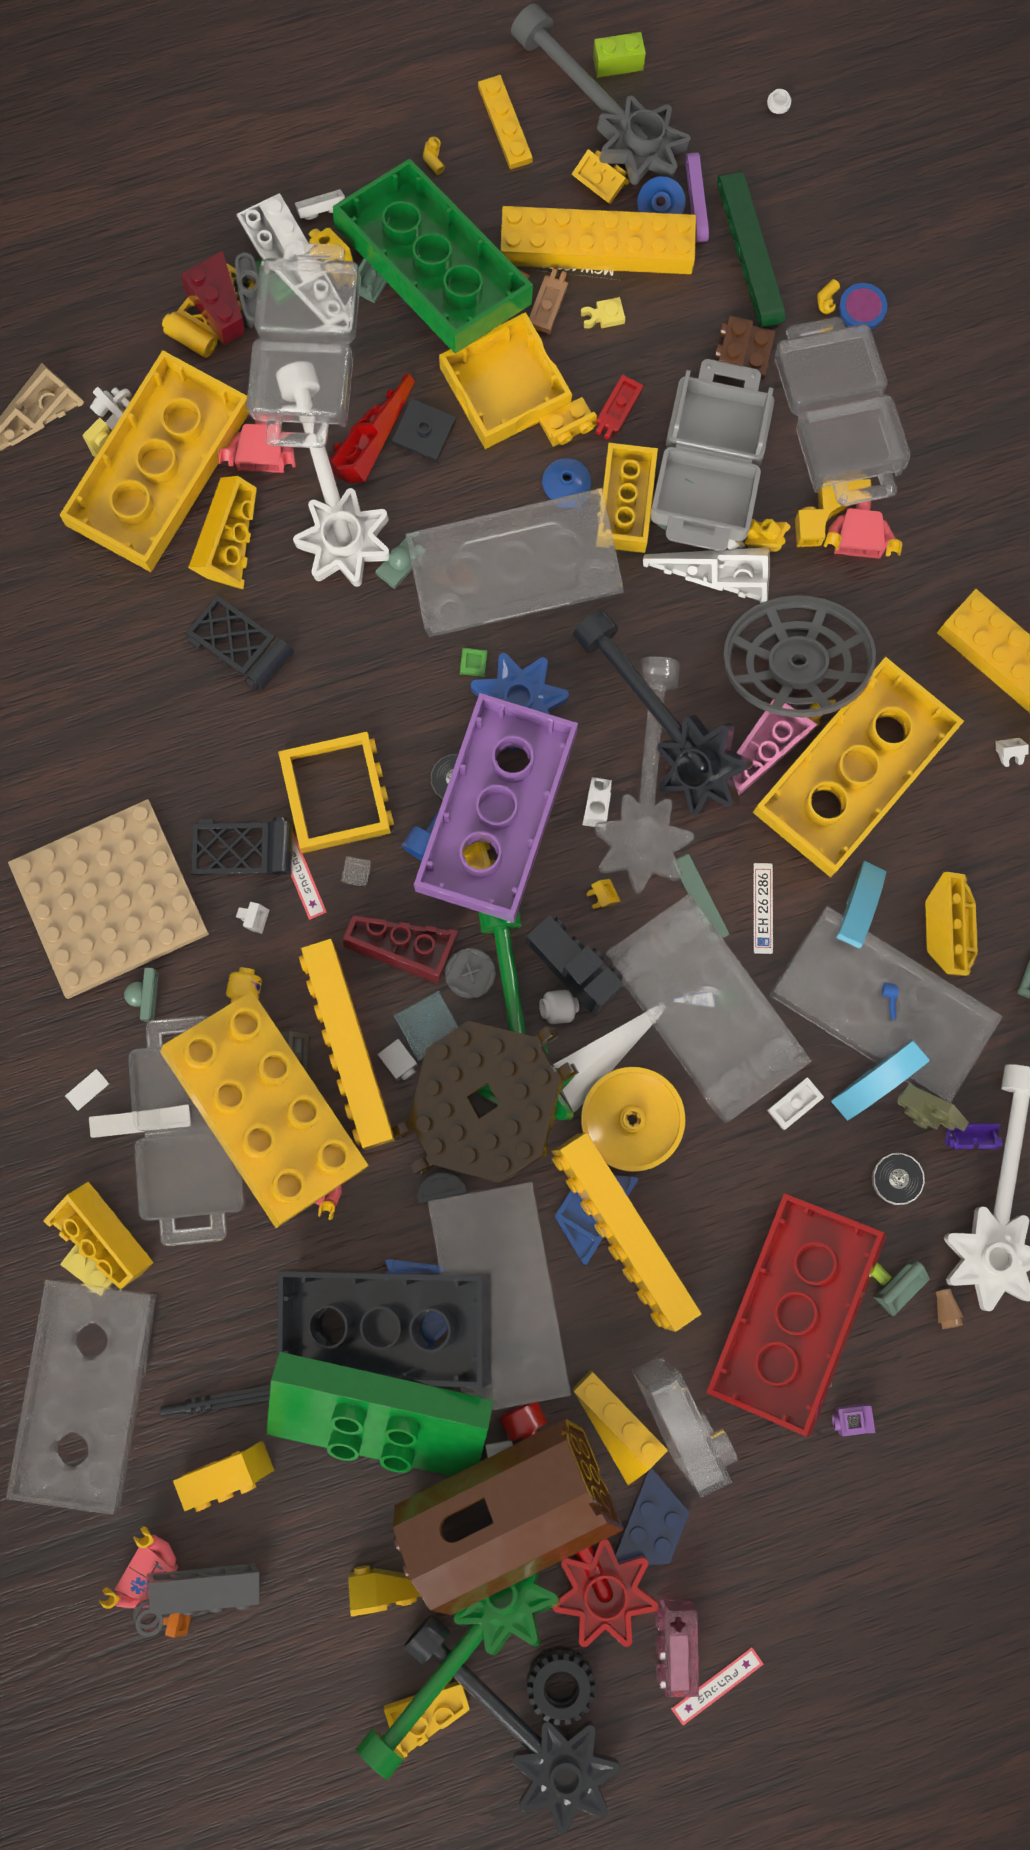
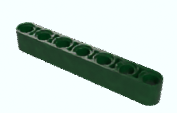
M739 170L718 175V191L758 326L764 328L784 323V306L744 172Z

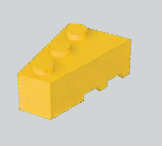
M260 1441L248 1449L239 1450L226 1458L190 1471L173 1480L184 1511L195 1507L196 1512L211 1506L210 1501L217 1499L220 1503L232 1498L234 1491L240 1489L241 1494L256 1488L255 1483L275 1470L264 1442Z

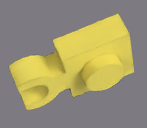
M620 297L596 302V309L591 307L581 309V317L586 315L591 317L590 320L584 321V328H592L598 322H600L601 329L625 324V315Z

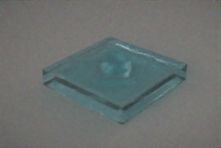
M439 991L394 1015L418 1061L424 1059L427 1047L458 1027Z

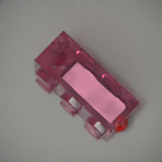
M659 1600L660 1608L655 1611V1624L658 1627V1631H660V1636L655 1637L656 1654H658V1659L661 1660V1664H656V1680L659 1683V1688H663L666 1697H699L697 1609L692 1600Z

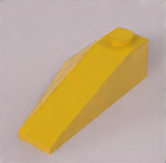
M369 1565L354 1568V1572H350L348 1577L351 1616L385 1611L390 1606V1603L396 1602V1605L401 1606L411 1605L417 1601V1597H421L405 1573L378 1568L370 1569Z

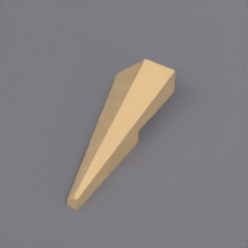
M43 363L40 364L0 416V451L10 445L17 444L44 428L45 424L57 417L61 418L67 411L84 403L68 385Z

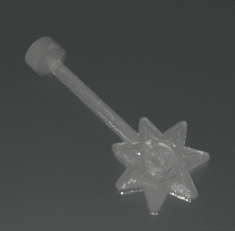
M666 657L643 658L640 660L639 673L664 703L665 691L678 688L680 663ZM649 710L647 713L639 803L631 795H624L621 803V821L598 822L594 828L595 834L611 847L600 863L599 871L606 874L627 870L635 894L643 892L652 873L672 881H678L682 872L674 853L689 845L694 839L692 832L669 826L672 801L670 799H664L655 805L660 753L657 750V744L661 742L662 726Z

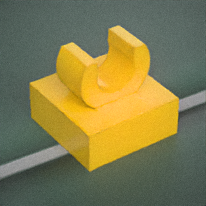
M610 879L595 882L592 884L593 889L589 890L586 894L587 897L596 894L598 902L592 905L594 909L613 906L620 902Z

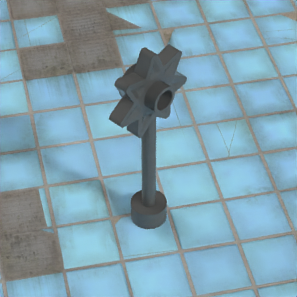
M536 3L524 8L512 24V36L527 51L534 50L540 46L605 113L599 116L597 130L609 140L602 147L599 157L600 162L625 164L629 180L634 185L640 182L648 170L673 179L677 169L674 155L687 150L691 137L668 126L672 107L664 105L652 111L645 110L634 96H628L623 110L550 35L553 28V19Z

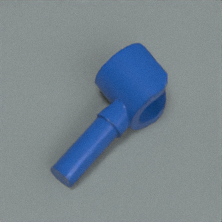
M883 983L881 995L889 997L890 1020L897 1019L896 998L898 997L899 988L895 984Z

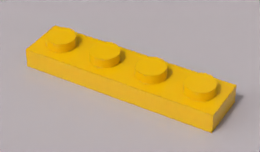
M501 75L479 81L478 88L510 170L532 163V154Z

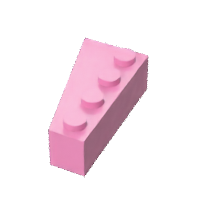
M786 703L782 707L786 709H794ZM765 711L737 751L738 754L753 761V766L750 769L733 776L738 795L743 793L812 733L818 724L807 717H786Z

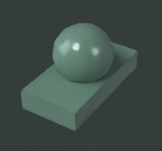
M407 536L399 546L391 550L389 560L381 564L375 571L376 575L395 589L422 560L427 551Z
M145 968L143 983L132 982L124 991V998L129 1005L134 1007L141 1006L140 1019L144 1022H153L155 1019L159 972L154 968Z

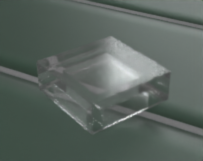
M346 856L341 882L367 887L372 862Z

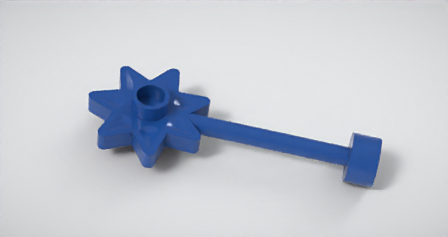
M501 653L498 660L497 679L473 680L471 682V691L477 697L479 693L546 714L565 704L569 698L567 690L545 684L548 661L544 657L539 658L521 670L506 653ZM509 747V750L511 752H516L518 748ZM439 810L426 831L413 826L401 845L403 849L420 861L423 859Z

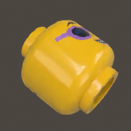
M240 967L239 972H232L229 975L226 995L231 998V1003L251 991L259 999L262 979L254 975V969Z

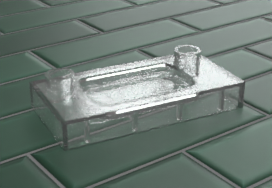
M602 488L406 534L424 628L429 637L624 593Z
M660 1356L632 1369L631 1371L677 1468L700 1498L732 1483L725 1467L738 1461L734 1448L724 1429L721 1428L714 1432L705 1413L698 1411L681 1373Z

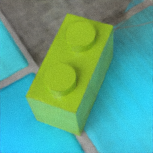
M641 32L594 39L593 59L597 78L643 71L646 53Z

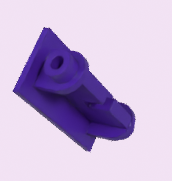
M969 1123L965 1131L956 1127L954 1130L947 1128L945 1144L953 1147L954 1150L973 1149L974 1144L978 1145V1149L996 1150L997 1147L1002 1146V1138L998 1137L1000 1124Z

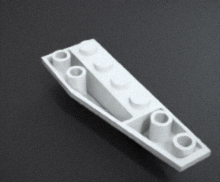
M280 193L237 213L240 223L259 256L328 328L350 318L348 311Z

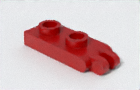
M622 374L596 420V424L599 426L595 434L600 436L604 428L608 429L604 436L607 440L610 439L613 432L618 434L639 398L644 385Z

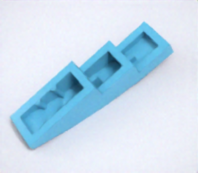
M866 861L862 862L846 902L847 907L841 919L842 924L836 938L859 949L862 947L880 898L887 871Z
M912 1039L896 1053L890 1054L873 1069L870 1068L835 1096L831 1102L848 1121L927 1064L930 1059Z

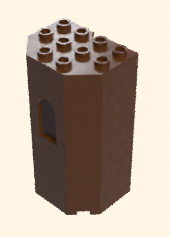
M564 1419L395 1505L393 1519L394 1543L397 1550L402 1553L404 1559L403 1570L406 1576L411 1580L430 1610L453 1615L624 1530L609 1491L600 1477V1469L583 1428ZM485 1498L494 1523L455 1543L447 1542L442 1535L444 1520L450 1515Z

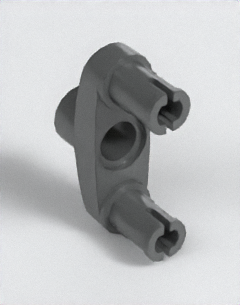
M241 253L235 259L240 303L246 325L249 328H253V325L258 328L263 317L260 278L254 257L248 253ZM251 281L255 286L247 289L243 286V283Z

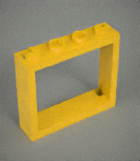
M368 732L278 752L299 847L302 853L391 833L389 826L394 825L391 810H385L384 802L388 801L385 786L380 787L378 778L383 777L380 762L374 763L373 754L377 753L374 738L369 739ZM363 745L380 823L309 839L292 760Z

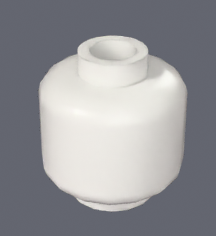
M569 990L549 991L539 1002L541 1017L546 1019L549 1024L569 1023L574 1019L575 1013L579 1011L578 999L573 997Z

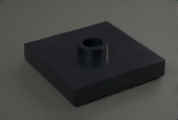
M411 398L392 439V444L437 463L456 422V417Z

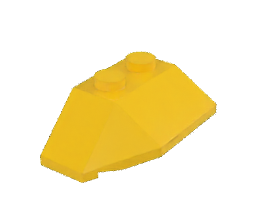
M944 872L925 901L927 952L947 974L968 976L978 954L976 903L971 889L966 883L965 874Z

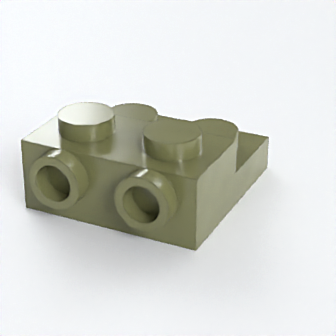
M910 1084L898 1097V1104L905 1108L904 1113L914 1118L913 1122L924 1129L930 1126L937 1130L941 1124L950 1130H954L956 1127L965 1131L969 1124L967 1119L952 1103Z

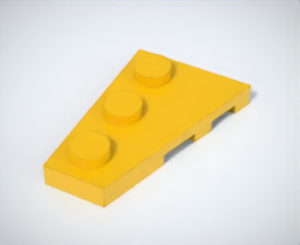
M457 1681L445 1686L396 1747L404 1757H407L408 1753L418 1745L421 1746L427 1742L428 1738L438 1730L446 1728L470 1710L464 1687ZM416 1695L384 1705L389 1728Z

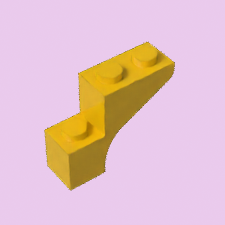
M853 477L849 480L828 478L821 481L817 490L819 509L805 507L799 510L796 515L797 547L821 546L825 539L826 522L833 516L856 504L858 498H865L867 491L871 487V479L863 480L862 477Z

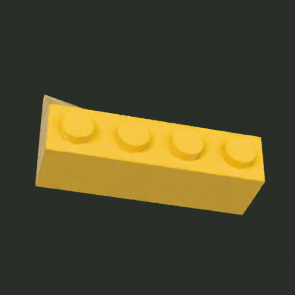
M239 476L220 478L188 568L207 579L238 589L244 588L242 574L243 568H246L247 565L245 551L246 543L250 542L251 533H249L248 528L249 521L253 519L257 489L255 486Z
M89 1182L67 1194L43 1220L49 1227L54 1225L61 1231L59 1236L66 1242L71 1240L80 1248L78 1252L84 1258H92L96 1262V1268L119 1289L124 1288L141 1276L154 1263Z
M592 1370L572 1388L628 1485L650 1470L668 1451Z

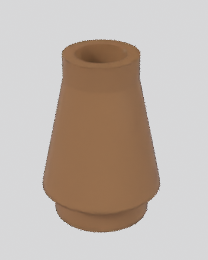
M951 1289L935 1292L937 1296L938 1323H941L942 1329L962 1326V1318L964 1317L953 1297Z

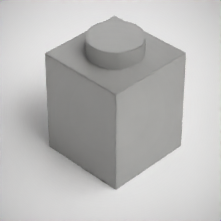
M399 1039L378 1054L397 1081L401 1078L405 1081L416 1073L414 1068L418 1065Z

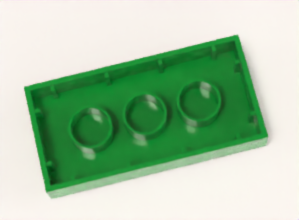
M411 159L406 160L333 205L334 227L455 354L532 304L533 284Z
M279 1352L271 1379L266 1434L327 1448L331 1456L344 1461L355 1460L359 1455L380 1460V1464L385 1469L392 1472L405 1473L410 1471L411 1468H417L453 1476L480 1462L494 1400Z

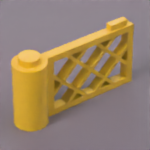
M227 264L234 288V284L237 283L236 269ZM251 281L245 282V284L249 285L247 289L255 286ZM236 292V298L239 299V293ZM187 297L177 312L168 313L164 317L162 322L163 332L204 358H208L213 353L219 338L212 328L207 325L206 320L201 314L192 316L186 312L190 307L195 306L190 298ZM239 299V300H238V305H239V308H240V310H241L242 307H241V303H240V299Z

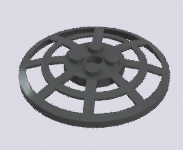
M812 596L779 597L754 606L734 623L728 633L724 646L725 671L736 691L756 707L786 717L804 718L820 716L847 706L866 689L872 679L876 662L874 640L861 619L837 603ZM792 608L817 610L812 623L805 621L781 623L776 611ZM828 613L844 621L857 635L843 641L834 631L822 626L826 614ZM767 614L772 627L760 633L752 643L739 637L740 633L750 623ZM808 630V634L806 637H788L786 631ZM776 634L779 642L771 651L760 647L765 640ZM818 634L827 637L836 646L826 650L821 643L816 641ZM863 642L867 654L866 673H851L852 658L849 650ZM734 645L747 651V675L734 676L731 664ZM842 654L844 670L829 669V659ZM758 656L768 660L769 670L756 673L754 670V657ZM796 660H801L805 662V664L795 665L793 662H795ZM824 678L839 680L831 689L824 693L817 686ZM774 679L781 684L782 688L779 694L768 689L761 681ZM846 682L861 683L852 694L841 701L831 704L827 699L837 693ZM753 683L762 693L775 699L771 705L759 700L747 692L741 684ZM793 689H807L812 697L791 698L789 695ZM816 702L821 707L806 710L782 708L785 703L802 705Z

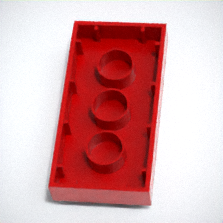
M784 1193L706 1393L801 1435L811 1437L886 1240V1234Z

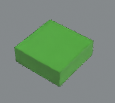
M463 648L460 674L485 677L487 650Z

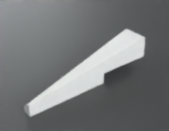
M770 548L645 554L643 557L644 567L652 566L664 570L666 574L671 575L674 573L685 577V580L720 591L723 589L737 593L739 597L753 598L759 600L760 603L768 601Z
M659 1005L553 1064L555 1068H559L566 1062H569V1064L573 1063L579 1071L561 1091L573 1113L584 1103L592 1086L615 1068L663 1013Z

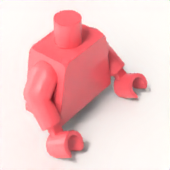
M257 413L255 424H244L242 431L237 432L228 446L219 450V464L222 461H229V466H233L235 458L238 471L284 473V466L286 464H292L293 467H296L292 445L286 435L279 432L278 426L270 425V415L266 413Z

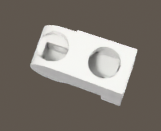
M592 777L583 825L605 829L612 780Z

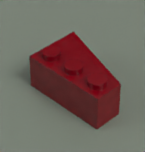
M223 251L181 274L185 293L223 345L244 334L241 311Z

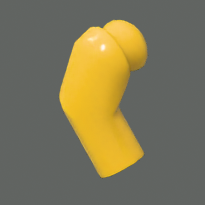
M832 279L817 294L819 310L824 314L833 312L836 304H833L832 296L840 289V284L835 279Z

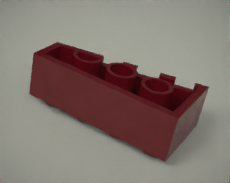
M352 916L343 937V947L438 984L457 939L458 930H442L431 926L421 927L410 925V923H393L381 919Z

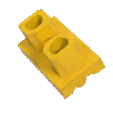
M752 519L745 544L748 547L770 548V552H777L785 544L783 536L791 526L787 522H775L773 519H766L763 522H757L755 519Z

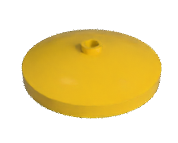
M626 1067L604 1075L592 1086L583 1103L581 1127L582 1132L589 1135L607 1165L623 1171H644L663 1163L677 1149L685 1129V1111L678 1092L663 1076L645 1068ZM633 1115L636 1117L637 1121L634 1125L629 1124L628 1116Z

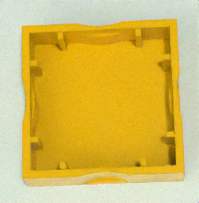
M526 312L497 326L456 354L450 349L439 355L440 369L485 449L539 423L541 417L571 403L572 393L558 368L546 354L542 340Z

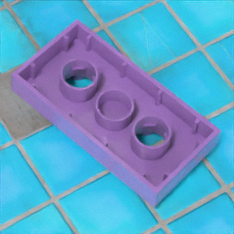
M479 693L414 882L416 892L513 923L515 922L577 735L578 723ZM509 747H517L527 753L530 762L524 770L517 773H509L499 767L498 761H496L498 754ZM475 842H487L495 848L498 858L489 868L474 869L468 865L465 856H463L465 850Z

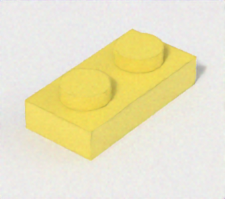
M101 418L82 435L94 457L97 456L111 433L108 425Z
M75 1244L60 1265L100 1296H104L113 1282L96 1268V1262L92 1258H84L78 1252L80 1248Z

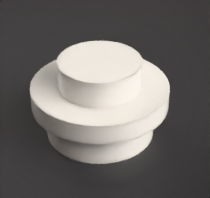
M784 89L773 91L767 100L768 108L776 114L787 112L791 105L789 93Z

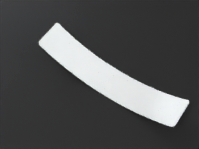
M188 1104L139 1112L89 1117L90 1136L92 1138L191 1125Z

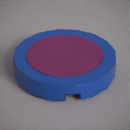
M858 283L844 291L839 301V314L841 320L855 331H869L881 324L887 313L888 304L885 295L879 288L868 283Z

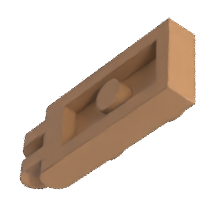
M555 268L552 269L550 276L545 275L529 317L535 330L547 334L551 333L568 287V282H565L567 272L562 271L560 278L556 279L558 269Z

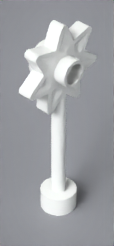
M294 363L282 368L277 373L276 378L283 400L292 403L296 402L326 504L317 500L309 502L308 505L315 526L295 535L293 541L298 549L316 554L312 567V575L316 581H322L340 569L348 580L358 587L362 584L364 562L389 560V549L376 537L387 524L389 518L384 509L361 512L356 492L352 488L347 489L340 499L311 400L320 391L315 368L310 363Z
M1005 1065L1001 1089L1014 1094L994 1214L992 1215L986 1207H977L974 1211L972 1234L948 1233L944 1236L945 1242L961 1258L947 1276V1283L955 1286L975 1284L979 1306L984 1311H992L1004 1292L1020 1300L1030 1301V1283L1026 1274L1030 1270V1246L1024 1244L1029 1218L1021 1215L1010 1220L1030 1099V1067Z

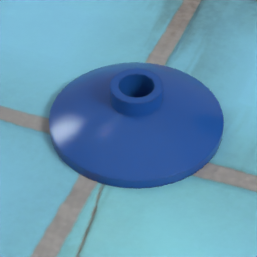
M659 176L650 179L642 186L638 194V211L645 213L682 214L685 208V195L682 187L669 177ZM660 196L665 198V203L661 206L656 204V200Z
M561 458L555 460L546 468L542 478V485L545 494L553 502L566 506L574 505L582 501L589 493L591 477L588 469L581 462L571 458ZM568 475L572 479L570 481H564L563 476Z

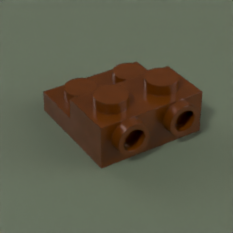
M729 316L728 323L723 322L720 337H724L723 345L718 344L715 359H719L720 362L757 369L761 373L760 379H764L775 331L752 326L753 321Z

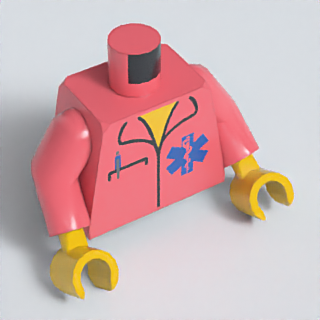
M143 1526L140 1528L145 1535L143 1538L139 1539L134 1536V1540L139 1548L114 1589L117 1592L114 1593L108 1587L102 1590L104 1594L110 1595L105 1601L98 1600L104 1608L110 1609L113 1606L135 1608L139 1602L147 1600V1574L178 1570L176 1557L169 1543L156 1535H151L147 1527Z

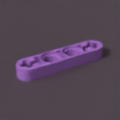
M698 152L686 153L685 167L691 215H696L695 242H708L709 228L700 155Z

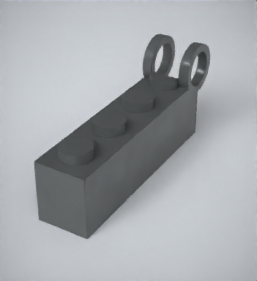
M255 1563L147 1574V1600L139 1602L133 1610L136 1629L142 1636L150 1637L156 1635L162 1629L163 1618L169 1617L170 1614L194 1615L202 1610L221 1612L225 1608L230 1607L249 1609L252 1605H259V1571ZM144 1606H149L148 1608H144V1609H142V1610L139 1612V1610H140L142 1607H144ZM152 1613L156 1615L150 1622L144 1623L140 1621L146 1614ZM157 1624V1626H156L154 1629H152V1630H149V1631L143 1630V1629L151 1628V1627H153V1626H155V1625Z

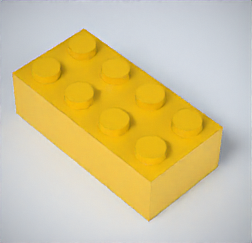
M616 443L608 444L596 547L645 553L648 541L658 448Z

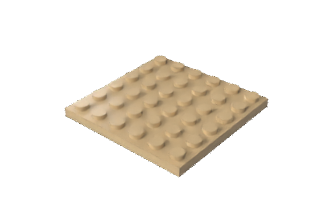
M148 799L8 862L63 994L67 999L209 935Z

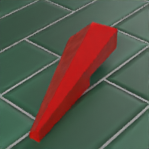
M404 374L402 376L403 380L395 391L389 389L386 392L387 399L379 406L374 405L349 430L350 433L342 444L336 443L333 446L335 452L329 457L333 475L347 483L366 481L415 383L410 374Z

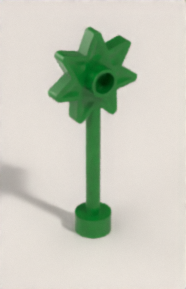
M518 910L515 922L513 923L478 911L481 932L494 933L509 1031L526 1034L510 935L511 930L521 927L520 912ZM547 1045L543 1047L548 1054ZM575 1076L563 1082L562 1090ZM489 1084L477 1091L480 1096L498 1104L497 1107L499 1106ZM559 1093L555 1107L557 1108L555 1119L571 1120L573 1118V1111Z
M540 1572L455 1614V1623L460 1626H471L470 1629L387 1732L382 1735L376 1729L371 1728L355 1748L359 1756L375 1772L389 1780L405 1760V1757L396 1747L483 1639L485 1650L491 1655H496L512 1633L532 1646L540 1644L535 1615L560 1603V1598L555 1593L536 1585Z

